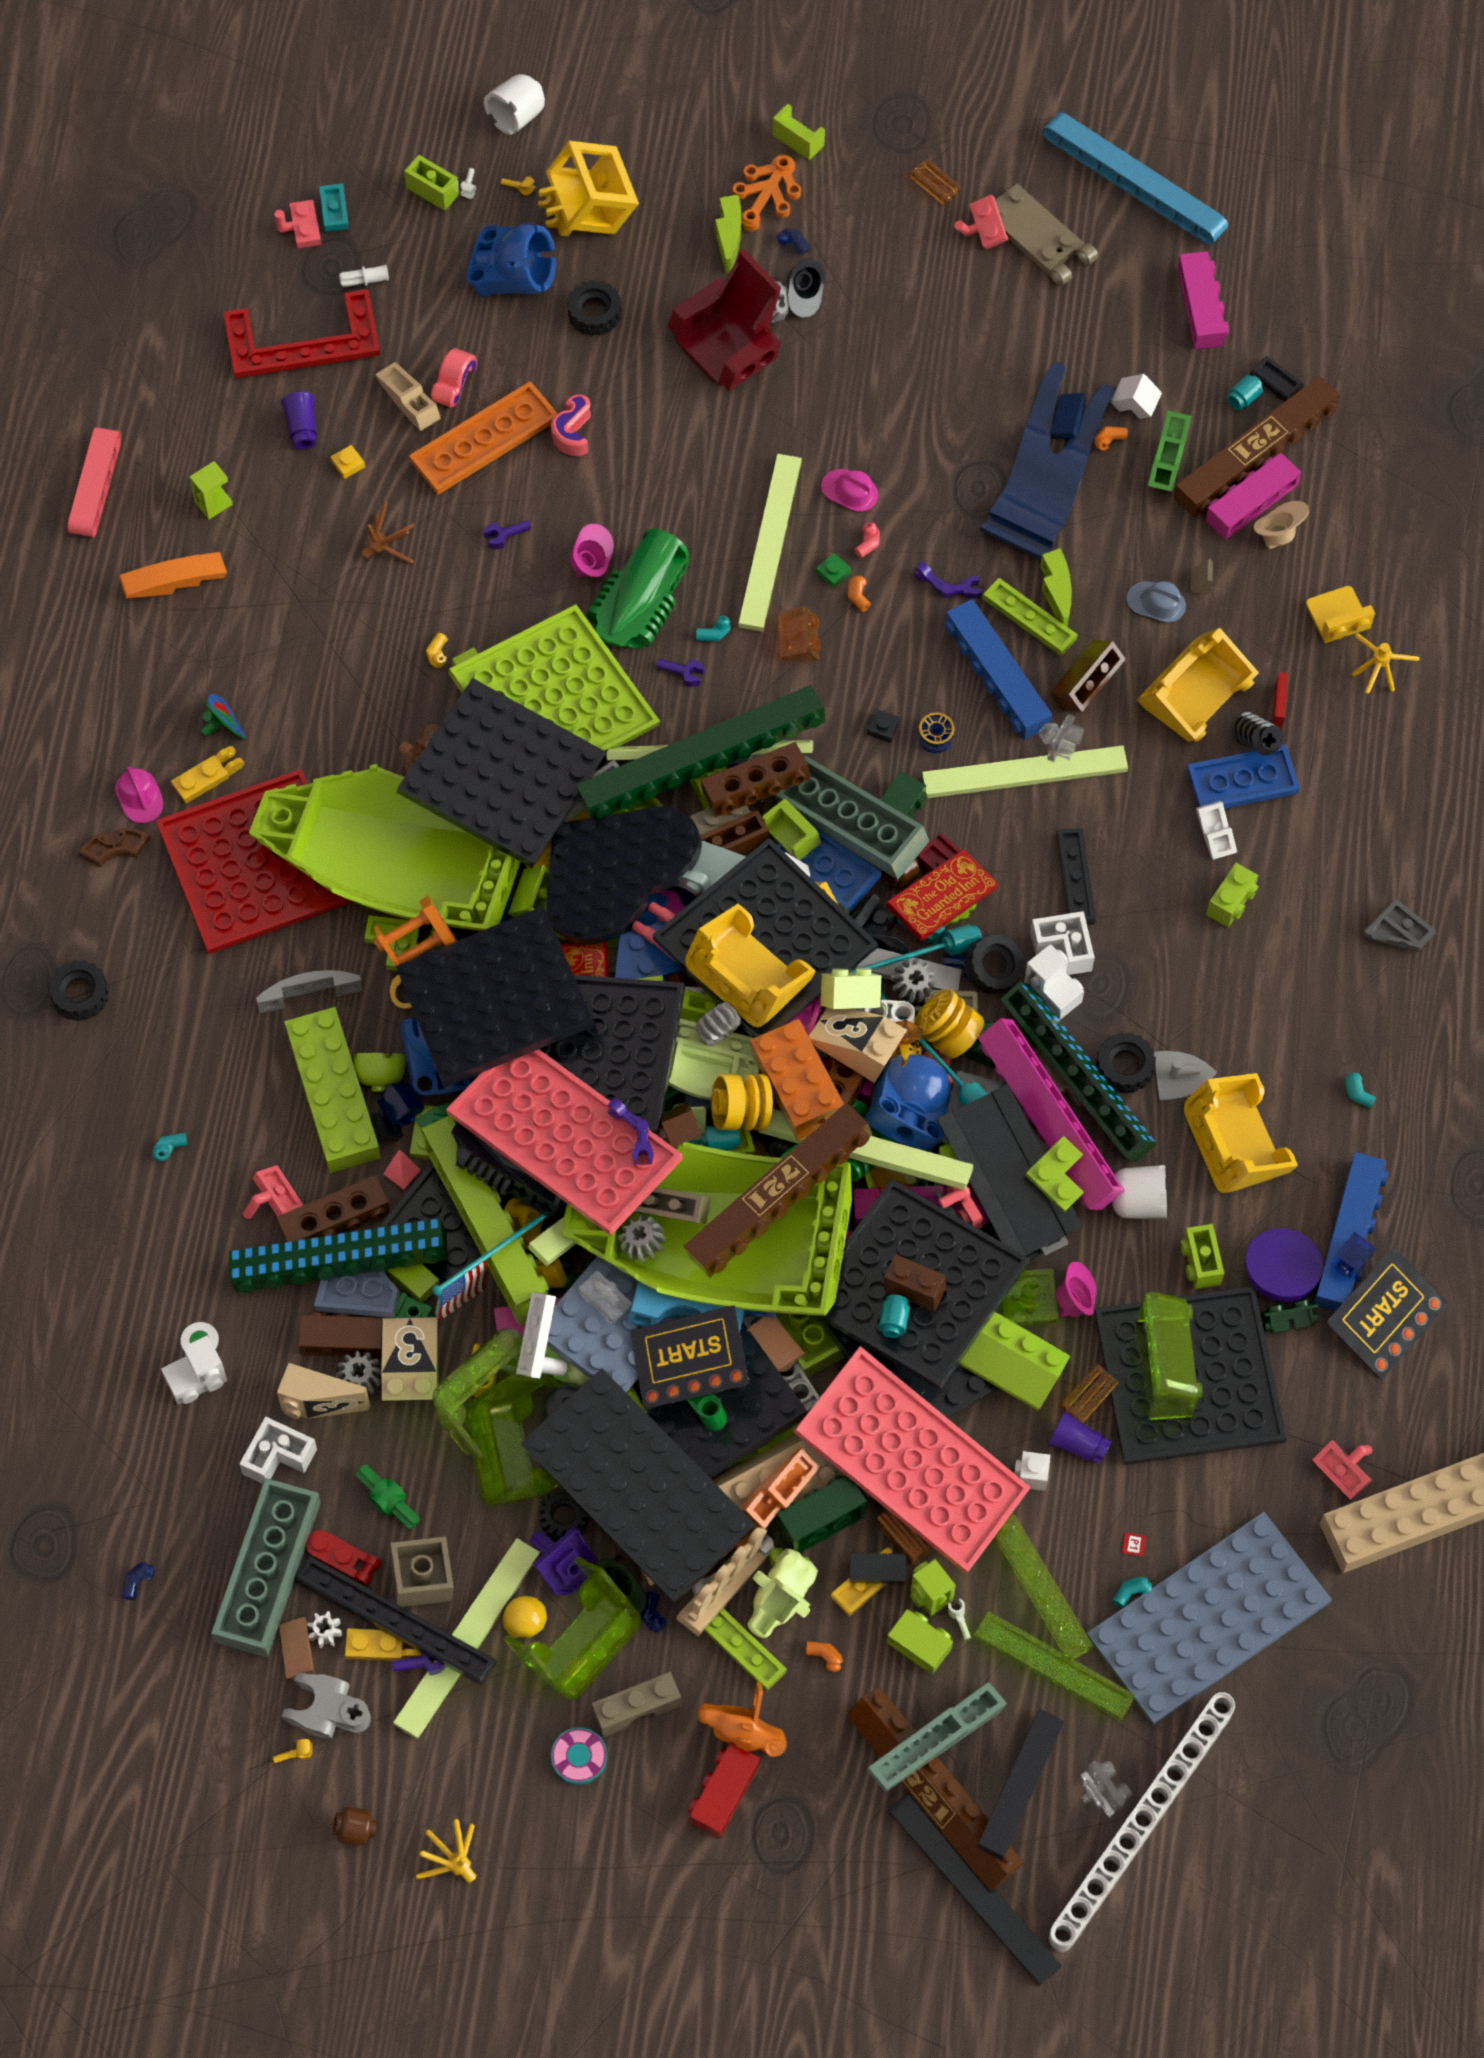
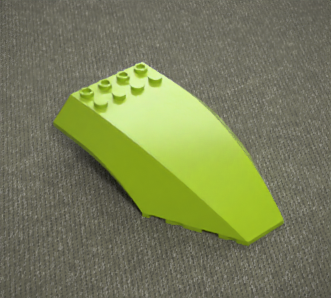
M378 764L370 765L368 770L355 773L350 770L340 775H329L313 779L314 783L298 787L296 784H292L283 789L276 788L264 792L249 831L250 836L331 892L363 906L409 920L420 914L419 911L422 910L419 901L429 896L448 927L483 931L500 924L521 862L396 793L398 786L404 779L403 776L378 767Z
M688 1142L675 1146L674 1148L682 1153L683 1160L657 1187L711 1197L707 1223L703 1224L634 1211L621 1224L622 1226L630 1225L629 1218L638 1221L640 1214L645 1219L651 1216L655 1219L656 1223L661 1224L664 1229L662 1234L666 1237V1242L661 1244L663 1252L655 1251V1260L646 1256L644 1263L640 1262L638 1258L633 1261L629 1259L628 1254L622 1252L620 1248L621 1243L618 1240V1235L623 1234L621 1225L610 1236L569 1204L566 1206L561 1232L563 1236L658 1293L722 1307L734 1305L736 1309L826 1316L836 1301L852 1203L850 1162L837 1165L829 1172L828 1177L823 1182L817 1183L809 1190L808 1195L803 1200L795 1202L784 1217L776 1219L768 1226L767 1231L762 1236L752 1240L742 1254L735 1255L727 1263L723 1271L715 1273L711 1278L689 1258L683 1246L783 1158L725 1151Z

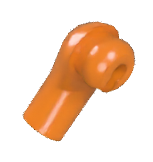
M1104 427L1095 437V447L1105 451L1109 448L1108 445L1113 439L1126 440L1128 429L1125 427Z
M853 576L849 581L847 595L861 612H865L871 606V603L862 595L864 585L867 582L863 576Z
M807 1641L806 1655L823 1657L827 1661L826 1669L828 1671L837 1672L841 1669L843 1658L833 1645Z

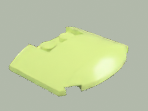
M680 1019L668 1084L670 1087L696 1098L711 1100L713 1082L718 1074H738L742 1079L746 1074L754 1076L759 1073V1067L751 1050L750 1040L753 1039L752 1037L732 1032L725 1040L714 1046H708L699 1037L695 1029L696 1022Z

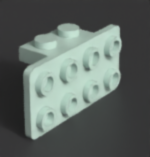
M702 841L698 862L691 872L687 870L678 879L679 883L675 886L685 888L694 894H702L746 856Z

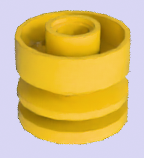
M946 988L934 994L919 1010L915 1018L914 1030L919 1035H922L923 1039L932 1042L933 1047L942 1056L950 1060L960 1056L973 1045L983 1029L984 1019L971 1006H965L964 1000L958 997L956 992Z
M718 1074L713 1082L711 1091V1114L716 1129L719 1131H736L740 1129L741 1125L746 1131L753 1129L764 1131L767 1129L771 1120L773 1106L772 1089L768 1077L765 1074H756L754 1076L746 1074L741 1079L738 1074Z

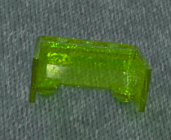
M1156 1291L1144 1292L1137 1319L1138 1322L1145 1321L1154 1394L1148 1414L1149 1420L1193 1417L1197 1400L1202 1398L1201 1382H1196L1189 1321L1193 1320L1192 1305L1187 1304L1186 1299Z
M504 1328L499 1330L434 1389L432 1398L439 1421L466 1455L481 1459L484 1453L461 1426L466 1418V1411L462 1403L500 1369L507 1374H516L523 1337L514 1329ZM541 1373L540 1378H536L540 1385L544 1387L555 1388L560 1385L551 1374Z
M510 1375L470 1401L466 1406L465 1421L482 1499L488 1505H501L542 1496L559 1486L544 1469L535 1468L532 1470L529 1453L521 1446V1442L525 1440L522 1421L530 1415L533 1409L530 1392L546 1383V1377L534 1378L525 1375Z
M578 1556L574 1561L588 1577L581 1585L578 1593L579 1601L584 1606V1610L554 1644L548 1648L544 1643L536 1641L526 1646L508 1635L504 1639L530 1670L568 1699L578 1698L635 1634L641 1623L640 1614L604 1569Z

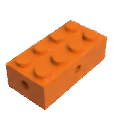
M799 1019L750 1040L752 1055L761 1073L768 1077L772 1094L797 1141L809 1136L844 1105Z

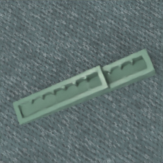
M988 1682L954 1708L950 1707L876 1761L868 1767L867 1771L886 1792L1000 1714L1007 1703Z

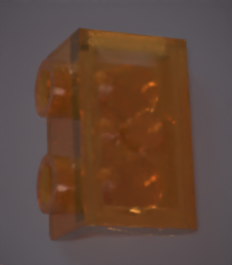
M806 606L778 613L781 658L785 662L804 656H809L813 661L819 660L818 651L821 649V645L817 637V628H819L817 615L813 614Z

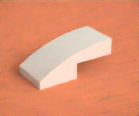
M1217 801L1197 807L1198 819L1211 858L1214 860L1237 853L1231 827L1228 826L1223 802Z

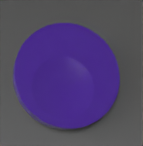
M1277 1228L1267 1230L1252 1240L1245 1255L1244 1269L1250 1284L1259 1293L1276 1301L1292 1302L1309 1296L1317 1288L1323 1274V1258L1318 1247L1307 1236L1291 1229Z

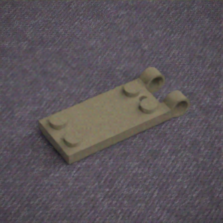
M1018 183L995 200L1008 239L1047 273L1057 285L1063 286L1072 279L1071 271L1063 263L1073 255L1085 266H1089L1098 259V252L1091 244H1085Z

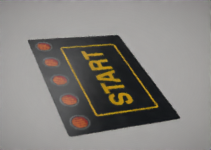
M1392 1247L1330 1317L1327 1323L1383 1379L1444 1310L1448 1302L1395 1247Z
M734 1305L634 1329L630 1332L644 1409L749 1384Z

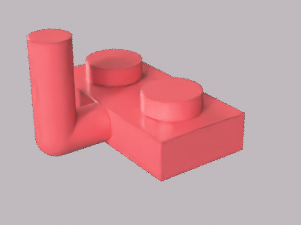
M988 195L970 204L975 220L974 224L967 226L959 220L954 225L955 229L966 237L979 232L983 247L986 250L1008 240L995 198L992 195Z
M313 200L289 203L292 221L285 222V215L282 210L275 211L277 231L280 233L294 231L297 248L321 245Z
M278 1165L255 1173L253 1180L261 1193L253 1195L243 1212V1216L246 1219H252L260 1204L265 1202L270 1204L277 1216L303 1206V1203Z
M947 1185V1189H945L946 1195L938 1199L941 1207L944 1209L956 1203L959 1208L958 1215L960 1219L978 1229L982 1228V1215L970 1197V1189L966 1187L965 1190Z
M1330 1441L1312 1459L1350 1500L1354 1499L1372 1481L1356 1464L1363 1456L1371 1455L1372 1447L1370 1445H1360L1348 1456L1334 1441Z

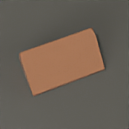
M763 1317L747 1329V1332L750 1331L778 1371L787 1372L805 1354L776 1317Z
M306 1617L279 1625L286 1679H295L297 1673L314 1674Z

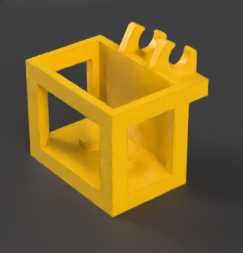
M568 141L546 171L551 187L538 190L540 198L547 196L546 200L538 201L539 207L546 208L547 217L551 215L556 216L554 219L546 220L545 223L547 227L558 228L560 236H569L573 230L616 234L639 204L617 146ZM582 153L601 156L594 166L588 170ZM570 156H572L576 169L563 167Z

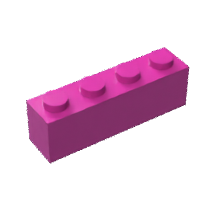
M1208 251L1180 254L1177 270L1194 349L1223 346L1225 336L1229 335L1228 322L1223 321L1224 304L1218 298L1220 286L1219 282L1214 280V260L1210 261Z
M1282 453L1274 458H1268L1256 472L1251 471L1238 486L1236 484L1231 486L1222 498H1216L1209 504L1206 521L1227 540L1298 486L1301 471Z

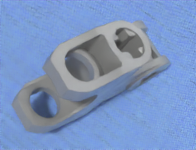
M296 1674L294 1679L296 1685L314 1693L315 1699L312 1706L302 1711L289 1708L284 1709L282 1714L283 1721L300 1728L307 1734L324 1739H332L335 1728L352 1733H360L369 1727L371 1715L368 1707L361 1699L347 1696L350 1687L349 1683L324 1674ZM357 1711H359L361 1717L356 1716L355 1720H352L350 1715H356Z

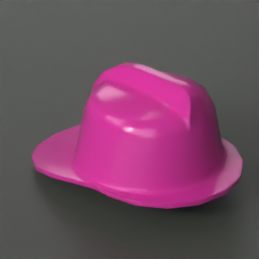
M836 469L827 473L821 482V489L825 497L856 512L871 509L878 499V490L867 474L859 470Z
M595 523L588 524L581 529L573 551L570 554V564L576 572L575 577H600L605 574L613 554L614 542L609 531L603 526Z
M127 767L126 771L117 780L115 786L117 797L124 813L129 819L141 824L150 823L162 813L164 802L161 792L151 773L142 769Z
M1074 1261L1068 1265L1065 1280L1055 1291L1061 1317L1068 1315L1077 1317L1082 1314L1090 1316L1094 1314L1096 1299L1095 1281L1090 1271L1080 1262Z

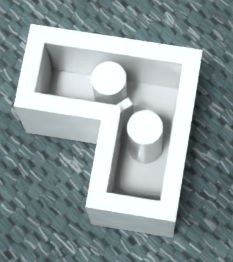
M1084 911L1032 919L1030 934L1035 956L1051 944L1056 950L1060 949L1068 959V975L1092 971L1095 957Z
M1050 944L1027 963L1024 983L1031 984L1055 1016L1061 1020L1082 1003L1084 991L1081 983L1075 978L1072 979L1067 974L1068 959L1060 949L1056 950Z
M208 1335L184 1346L183 1349L186 1357L161 1368L163 1376L178 1405L183 1402L185 1404L191 1403L200 1394L208 1390L210 1392L221 1388L223 1383L227 1381L223 1364Z
M265 1416L240 1462L242 1474L263 1484L265 1478L271 1479L280 1462L305 1473L317 1451L315 1439Z

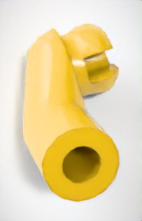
M437 633L426 649L430 664L436 668L443 667L447 661V657L443 655L441 649L448 638L442 633Z

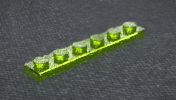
M1012 1512L994 1538L1067 1661H1070L1092 1650L1093 1644L1016 1515Z
M988 1611L974 1637L1119 1721H1122L1136 1696Z

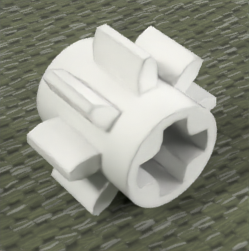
M327 1611L325 1616H319L315 1613L314 1623H307L308 1629L314 1631L310 1633L309 1640L314 1641L317 1639L320 1648L327 1643L334 1646L335 1637L342 1636L341 1630L336 1629L341 1624L340 1619L332 1620L329 1611ZM325 1626H329L330 1630H326L324 1634L320 1633V1630H323Z

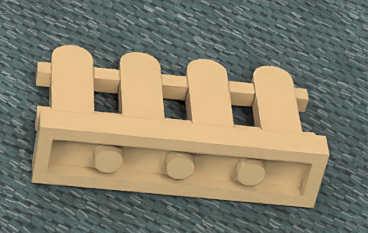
M758 1527L749 1537L747 1544L744 1547L740 1546L682 1609L676 1619L699 1636L765 1563L767 1556L758 1549L761 1547V1542L767 1531L762 1527Z

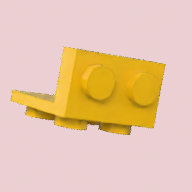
M1345 586L1309 598L1306 602V607L1324 643L1370 629L1375 615L1371 605L1362 608L1351 586Z

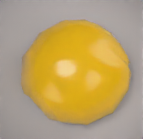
M520 1596L513 1599L505 1607L502 1616L504 1629L514 1638H532L544 1629L547 1621L546 1607L537 1598L531 1596Z

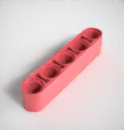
M95 427L93 430L69 516L68 532L70 534L95 537L121 445V431Z

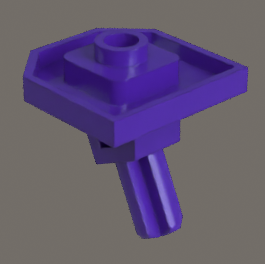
M572 1527L556 1543L542 1531L532 1534L530 1543L543 1554L533 1565L555 1595H573L593 1577L597 1557L578 1529Z

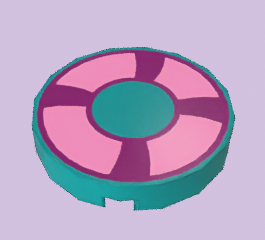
M582 1727L569 1729L560 1734L553 1744L551 1751L552 1767L557 1775L566 1783L574 1785L589 1784L605 1770L607 1763L606 1745L602 1738L590 1729Z

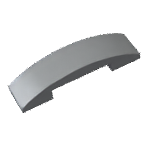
M322 970L289 977L269 987L256 998L259 1013L285 1008L284 998L334 987L337 997L362 991L360 975L344 971Z

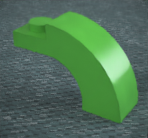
M1167 410L1148 486L1173 491L1192 415Z

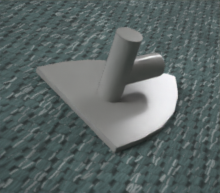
M1177 1051L1154 1052V1056H1156L1155 1071L1159 1101L1176 1100L1191 1096L1207 1079H1213L1217 1074L1206 1062L1193 1055Z

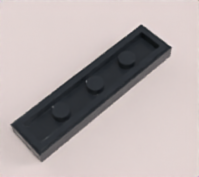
M1083 828L1057 830L1056 836L1067 913L1084 911L1086 924L1093 925L1096 923Z

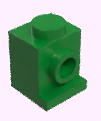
M402 1292L394 1318L435 1317L433 1316L431 1306L417 1301ZM411 1311H414L418 1313V1315L410 1316Z

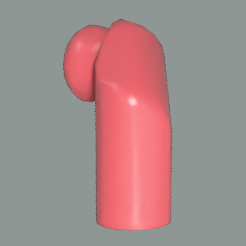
M868 522L863 526L864 542L854 548L859 558H863L879 545L880 532L873 522Z

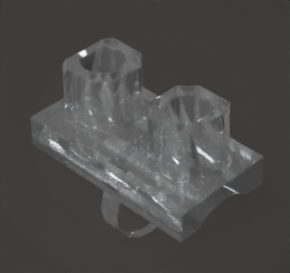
M1068 714L1060 728H1058L1056 723L1042 725L1039 735L1043 743L1051 744L1052 746L1047 760L1054 762L1057 756L1067 760L1072 758L1076 744H1080L1085 731L1084 728L1073 724L1075 716Z
M598 1270L577 1289L588 1303H591L612 1324L632 1306V1303L617 1289V1285L614 1282L610 1283Z
M1095 1760L1081 1774L1085 1781L1082 1785L1087 1791L1082 1800L1085 1804L1093 1800L1098 1808L1102 1806L1107 1815L1111 1817L1126 1803L1132 1792L1126 1784L1122 1783L1117 1787L1114 1786L1110 1779L1116 1775V1769L1110 1761L1099 1764Z

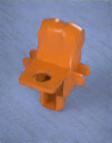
M756 1682L752 1709L706 1703L702 1704L698 1709L699 1721L713 1727L714 1735L724 1742H733L738 1748L746 1751L760 1749L770 1757L780 1756L786 1750L787 1741L784 1732L759 1719L763 1696L761 1682Z

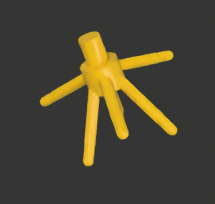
M1356 633L1355 637L1371 649L1374 654L1370 660L1355 670L1352 676L1356 677L1374 663L1375 668L1365 693H1370L1380 667H1384L1389 689L1393 692L1395 688L1389 667L1390 660L1419 661L1420 658L1418 656L1392 654L1389 644L1382 643L1379 647H1376L1359 633Z
M455 1819L453 1821L458 1852L454 1854L430 1830H426V1835L449 1859L446 1860L421 1851L419 1853L421 1857L442 1864L444 1867L418 1873L416 1878L422 1879L452 1871L455 1875L461 1874L467 1883L472 1882L476 1878V1874L469 1867L471 1862L466 1855L471 1842L474 1824L469 1825L463 1844L459 1820Z

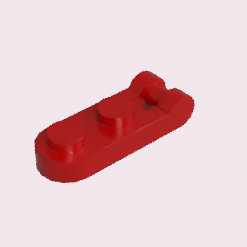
M323 1530L311 1533L306 1542V1548L311 1557L366 1587L372 1580L370 1576L373 1571L378 1570L382 1563L377 1557L367 1554ZM359 1562L365 1564L361 1571L355 1569Z

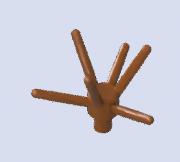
M384 501L380 514L375 515L374 530L370 524L367 525L370 534L369 544L361 552L365 557L369 558L376 551L380 553L384 550L409 564H413L414 561L391 549L388 547V544L408 535V530L414 528V524L411 523L385 537L380 533L388 502Z

